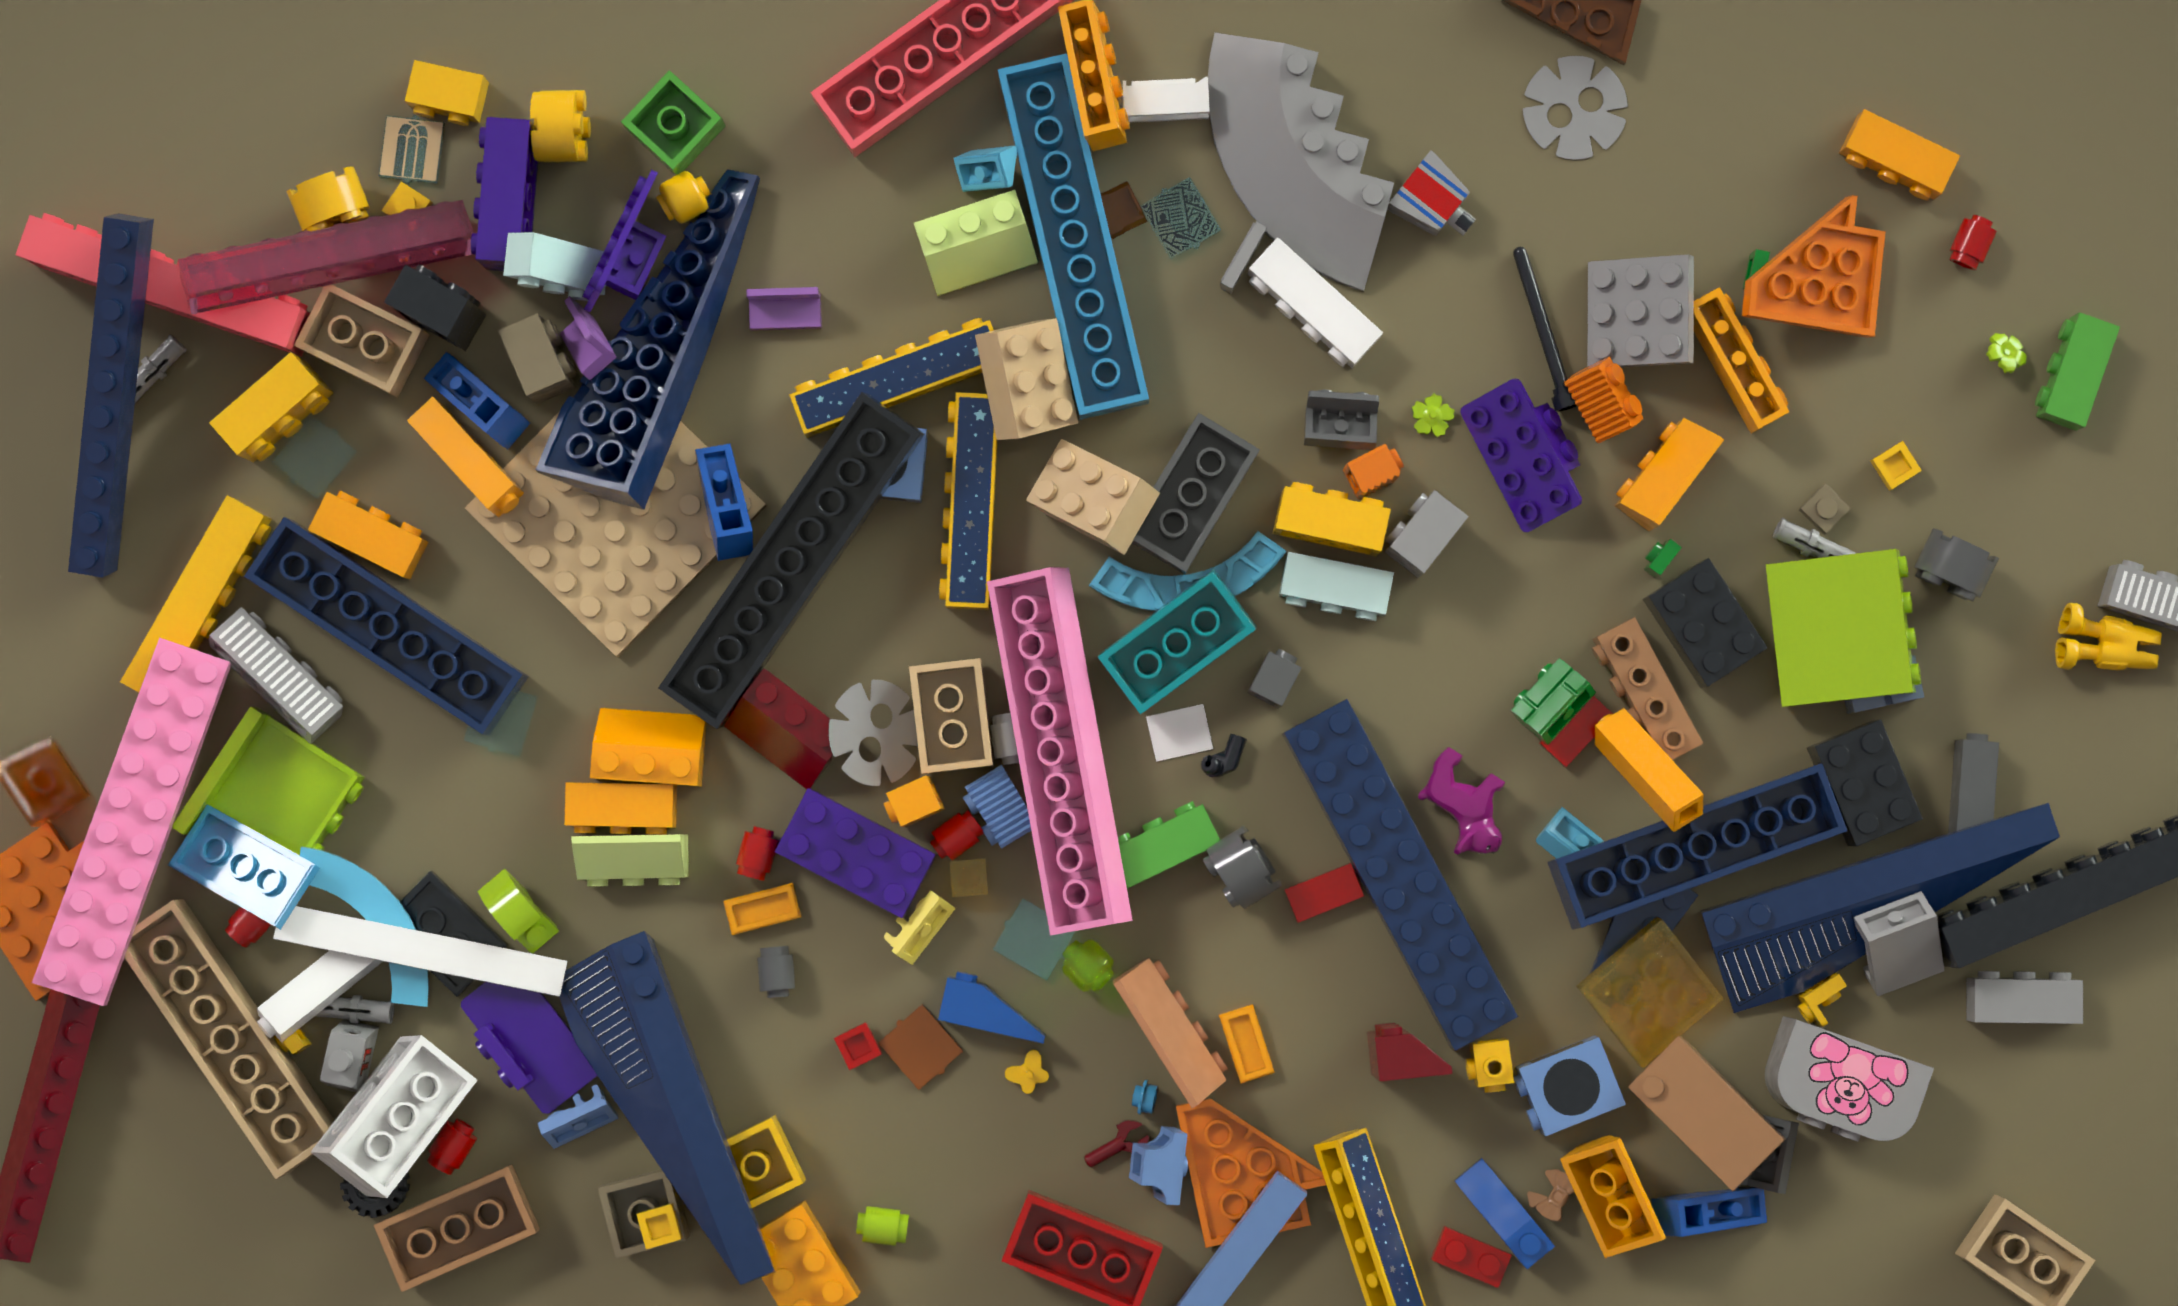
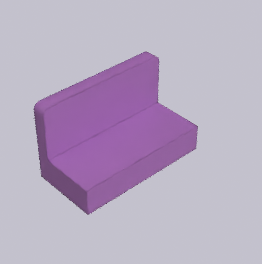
M818 287L746 290L749 300L751 331L822 328L821 293Z
M569 296L564 302L571 312L574 321L560 335L581 373L591 380L616 358V355L595 318Z

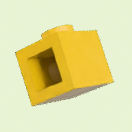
M1500 1038L1469 1043L1471 1058L1465 1059L1468 1080L1474 1079L1475 1086L1478 1088L1484 1087L1485 1093L1505 1091V1084L1514 1083L1508 1039Z

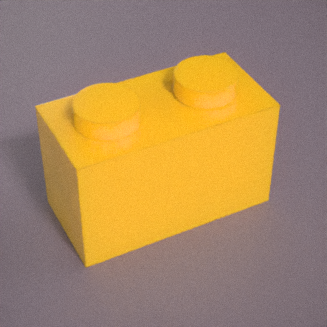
M414 60L405 102L410 108L414 109L413 113L416 115L434 118L435 114L448 116L447 121L468 126L469 121L480 123L489 82L481 74Z

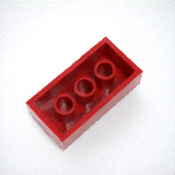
M1029 1190L1001 1262L1110 1306H1140L1162 1252L1163 1245L1161 1242Z

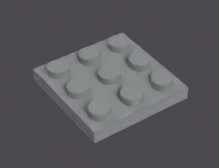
M1688 254L1588 262L1587 367L1608 356L1611 357L1613 363L1618 364L1621 368L1693 363L1694 256Z

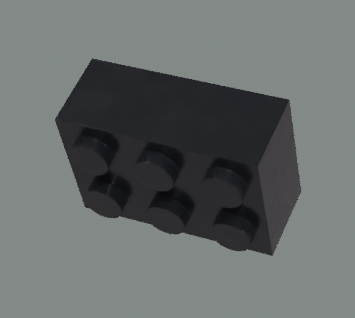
M405 264L384 301L385 304L404 318L465 352L486 317V314L478 308L481 302L470 295L468 291L452 282H449V284L445 283L436 273L420 264L417 265L416 269Z
M1709 558L1699 562L1643 598L1646 606L1700 688L1710 686L1768 648Z
M1881 719L1867 722L1807 747L1813 765L1823 764L1847 831L1842 833L1847 846L1862 845L1923 819Z

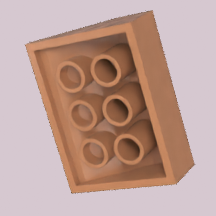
M1148 957L1113 979V985L1191 1108H1194L1226 1081L1223 1072L1228 1068L1217 1051L1210 1054L1203 1042L1209 1038L1199 1022L1195 1021L1191 1024L1184 1011L1188 1010L1189 1006L1180 992L1177 990L1171 993L1165 981L1170 976L1160 960L1152 963Z

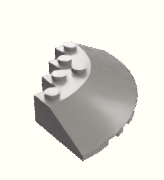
M1214 32L1208 65L1209 117L1214 144L1223 168L1231 182V186L1250 215L1257 222L1267 227L1266 234L1273 241L1277 237L1281 239L1311 268L1322 273L1323 276L1364 292L1394 182L1360 173L1369 139L1335 130L1343 95L1310 87L1319 52L1286 43Z

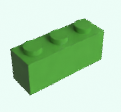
M2081 312L2070 317V320L2065 319L2058 335V339L2062 340L2059 351L2052 354L2047 366V372L2051 373L2047 386H2042L2036 397L2035 406L2039 407L2036 417L2075 431L2086 427L2120 326Z
M1191 801L1175 809L1174 812L1177 817L1165 823L1159 817L1142 825L1144 833L1134 838H1131L1129 832L1118 837L1127 889L1206 851L1209 847L1220 841L1203 804L1196 807L1194 802Z

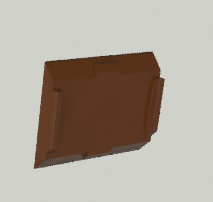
M1127 181L1106 192L1100 193L1111 239L1147 222Z

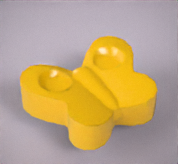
M1032 1049L1027 1053L1025 1061L1021 1066L1007 1067L1005 1078L1008 1081L1020 1084L1022 1091L1030 1094L1037 1083H1044L1048 1080L1049 1073L1041 1067L1042 1059L1040 1052Z

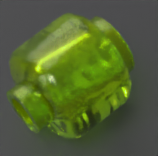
M1093 939L1086 940L1082 944L1075 940L1062 953L1066 958L1061 967L1062 973L1082 992L1092 989L1096 993L1115 974L1112 970L1114 959Z

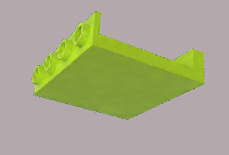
M1898 549L1766 564L1782 707L1916 693L1915 685H1921L1919 663L1912 664L1911 649H1917L1916 633L1914 627L1908 628L1907 613H1913L1910 591L1904 592L1902 579L1909 576L1906 556H1900Z
M250 706L173 823L172 828L183 835H188L208 804L299 856L302 846L324 851L325 847L321 845L328 833L333 835L344 820V816L341 813L348 803L354 804L364 789V786L360 784L365 777L314 743L310 744L300 734L260 708Z

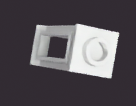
M1204 77L1199 82H1195V78L1131 81V86H1126V81H1123V96L1119 97L1118 101L1120 109H1126L1129 123L1209 119L1208 77Z

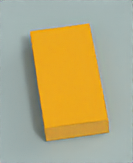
M794 883L723 901L732 935L802 917Z
M1253 1004L1219 1014L1240 1083L1275 1073Z

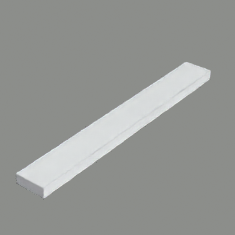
M299 906L294 908L281 930L275 929L273 937L275 940L560 997L567 961Z

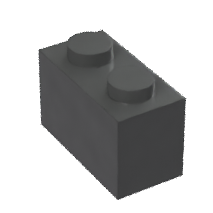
M1278 649L1275 654L1269 651L1247 693L1278 709L1282 707L1302 668L1295 664L1298 658L1281 649Z

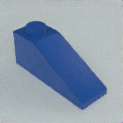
M448 352L442 356L423 378L507 450L530 424L523 415Z
M731 444L695 449L710 531L718 561L750 555L753 551V530Z
M957 971L956 977L949 976L947 978L938 1020L1044 1043L1046 1034L985 984L978 983L977 975Z
M1482 1158L1454 1180L1526 1269L1530 1268L1555 1247Z
M1755 1187L1737 1188L1734 1191L1727 1189L1651 1198L1652 1208L1665 1236L1684 1237L1767 1223L1764 1190Z

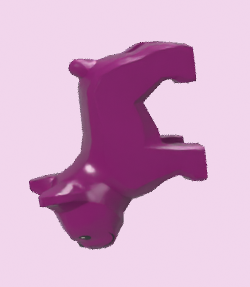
M1447 747L1435 760L1431 776L1426 786L1419 792L1418 798L1419 800L1428 799L1452 815L1458 822L1459 837L1454 849L1455 854L1458 855L1466 851L1479 854H1494L1501 846L1502 834L1493 819V796L1496 791H1500L1504 787L1505 782L1492 773L1478 787L1455 782L1453 766L1458 765L1463 756Z

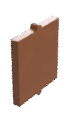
M923 1004L905 1020H898L896 1023L897 1027L878 1042L918 1090L938 1073L943 1074L945 1072L944 1068L963 1052L961 1047Z

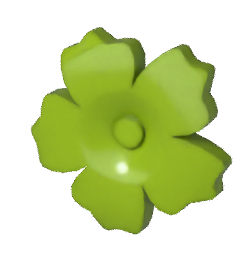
M1995 333L1989 338L1992 344L1988 347L1986 356L1989 357V361H1999L1998 366L2003 369L2004 373H2012L2016 367L2019 368L2026 364L2027 356L2021 351L2023 346L2016 337L2011 335L2008 338L2006 334Z
M1435 393L1425 398V404L1416 401L1411 409L1413 411V418L1419 419L1414 424L1417 433L1428 435L1432 430L1436 437L1445 435L1446 429L1449 427L1445 421L1454 419L1455 410L1450 408L1448 404L1441 406L1442 396Z

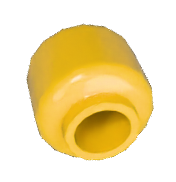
M683 171L661 183L659 186L660 194L656 198L669 221L675 219L678 223L683 224L708 209V202L705 197L711 195V192L702 176L694 178L690 172Z

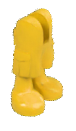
M2068 603L2065 606L2059 621L2058 632L2064 635L2094 637L2098 639L2099 643L2094 645L2078 642L2075 639L2059 638L2055 647V659L2058 668L2072 669L2079 660H2093L2097 668L2116 671L2125 670L2126 668L2155 669L2158 667L2159 655L2140 650L2138 652L2137 643L2140 645H2161V632L2134 625L2131 621L2124 618L2104 616L2099 623L2084 617V610L2078 603Z

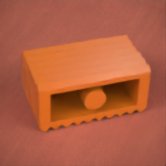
M1610 356L1576 372L1564 381L1565 386L1568 387V392L1571 393L1572 399L1575 400V405L1578 406V411L1582 413L1585 423L1588 424L1589 430L1592 431V436L1595 437V441L1598 444L1633 428L1644 419L1641 414L1642 405L1635 395L1630 394L1624 383L1625 374L1618 364L1613 363Z
M1383 444L1348 462L1342 470L1356 498L1362 500L1364 496H1369L1371 492L1375 493L1377 489L1381 490L1383 486L1387 487L1390 483L1393 484L1399 477L1401 468L1404 465L1395 448L1389 450L1387 445Z

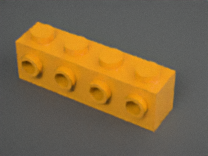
M1081 0L1059 6L1058 11L1084 137L1093 152L1127 143L1125 130L1130 129V123L1126 109H1120L1118 98L1123 96V90L1119 76L1113 77L1111 65L1117 64L1112 44L1106 43L1105 33L1110 32L1105 11L1099 12L1093 0Z
M1719 287L1694 301V333L1752 434L1789 413L1790 411L1787 408L1788 401L1783 391L1774 385L1769 376L1771 371L1767 362L1761 355L1758 356L1749 330L1745 325H1741L1735 315L1736 309L1731 298L1726 293L1723 294Z

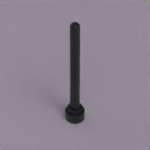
M1521 246L1517 247L1513 251V256L1555 389L1552 390L1554 397L1551 398L1556 412L1575 408L1577 407L1575 400L1572 399L1571 393L1568 392V387L1565 386L1564 381L1567 380V376L1527 250Z

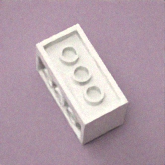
M422 1035L400 1037L315 1145L311 1153L364 1195L388 1198L477 1082V1079Z

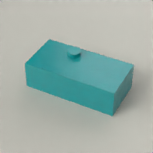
M1213 569L1102 651L1098 658L1141 715L1256 630V625L1215 569Z

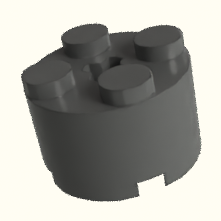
M1933 528L1914 566L1917 569L1915 577L1932 585L1941 586L1944 582L1950 585L1947 592L1961 599L1973 602L1975 597H1981L1999 558L1989 556V552L1958 537L1952 536V538L1943 535V531Z
M1244 825L1207 849L1208 856L1203 858V861L1212 876L1220 875L1227 886L1222 891L1231 906L1234 908L1241 905L1244 909H1247L1280 888L1282 884L1280 879L1275 882L1272 881L1270 876L1276 871L1256 839L1253 838L1249 841V839L1245 838L1243 834L1249 830Z

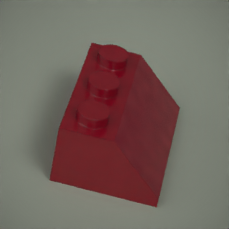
M763 668L739 700L724 727L805 789L812 788L834 759L829 743V721L831 718L770 671Z
M1395 1022L1375 1024V1031L1367 1032L1371 1075L1379 1082L1453 1074L1452 1066Z

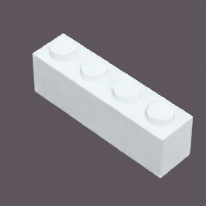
M1278 237L1248 270V275L1252 277L1249 283L1262 295L1268 292L1278 301L1275 304L1276 308L1289 319L1295 316L1304 325L1301 330L1315 343L1321 340L1330 348L1328 351L1329 356L1342 367L1347 363L1353 368L1383 334L1375 324Z

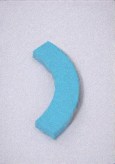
M1257 531L1239 552L1221 564L1205 571L1177 576H1159L1141 572L1108 557L1089 584V587L1122 604L1139 609L1158 611L1213 569H1215L1232 594L1236 596L1260 581L1276 566L1287 551Z
M301 847L300 856L320 868L310 886L323 889L338 896L350 904L368 921L416 930L409 914L400 901L371 873L338 855L319 849ZM389 963L392 982L391 1003L427 1007L429 996L428 970Z

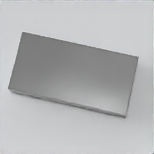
M1257 221L1253 222L1220 281L1221 289L1230 294L1232 293L1265 235L1266 226Z

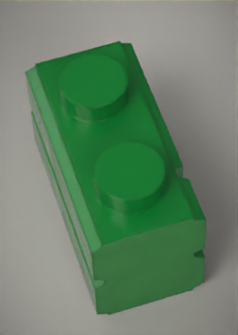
M1558 658L1554 664L1549 663L1542 668L1538 674V681L1530 690L1526 689L1518 694L1511 711L1523 726L1534 733L1546 745H1549L1596 692L1583 676L1573 670L1561 658Z

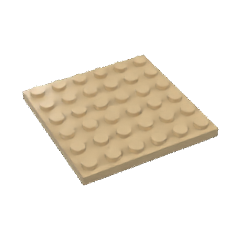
M558 412L503 468L508 476L524 492L519 498L518 505L509 513L502 514L499 518L489 511L477 497L465 509L616 657H619L717 557L695 449L707 448V446L680 421L648 502L643 510L609 501L540 474L535 470L559 415ZM740 479L751 522L767 505Z

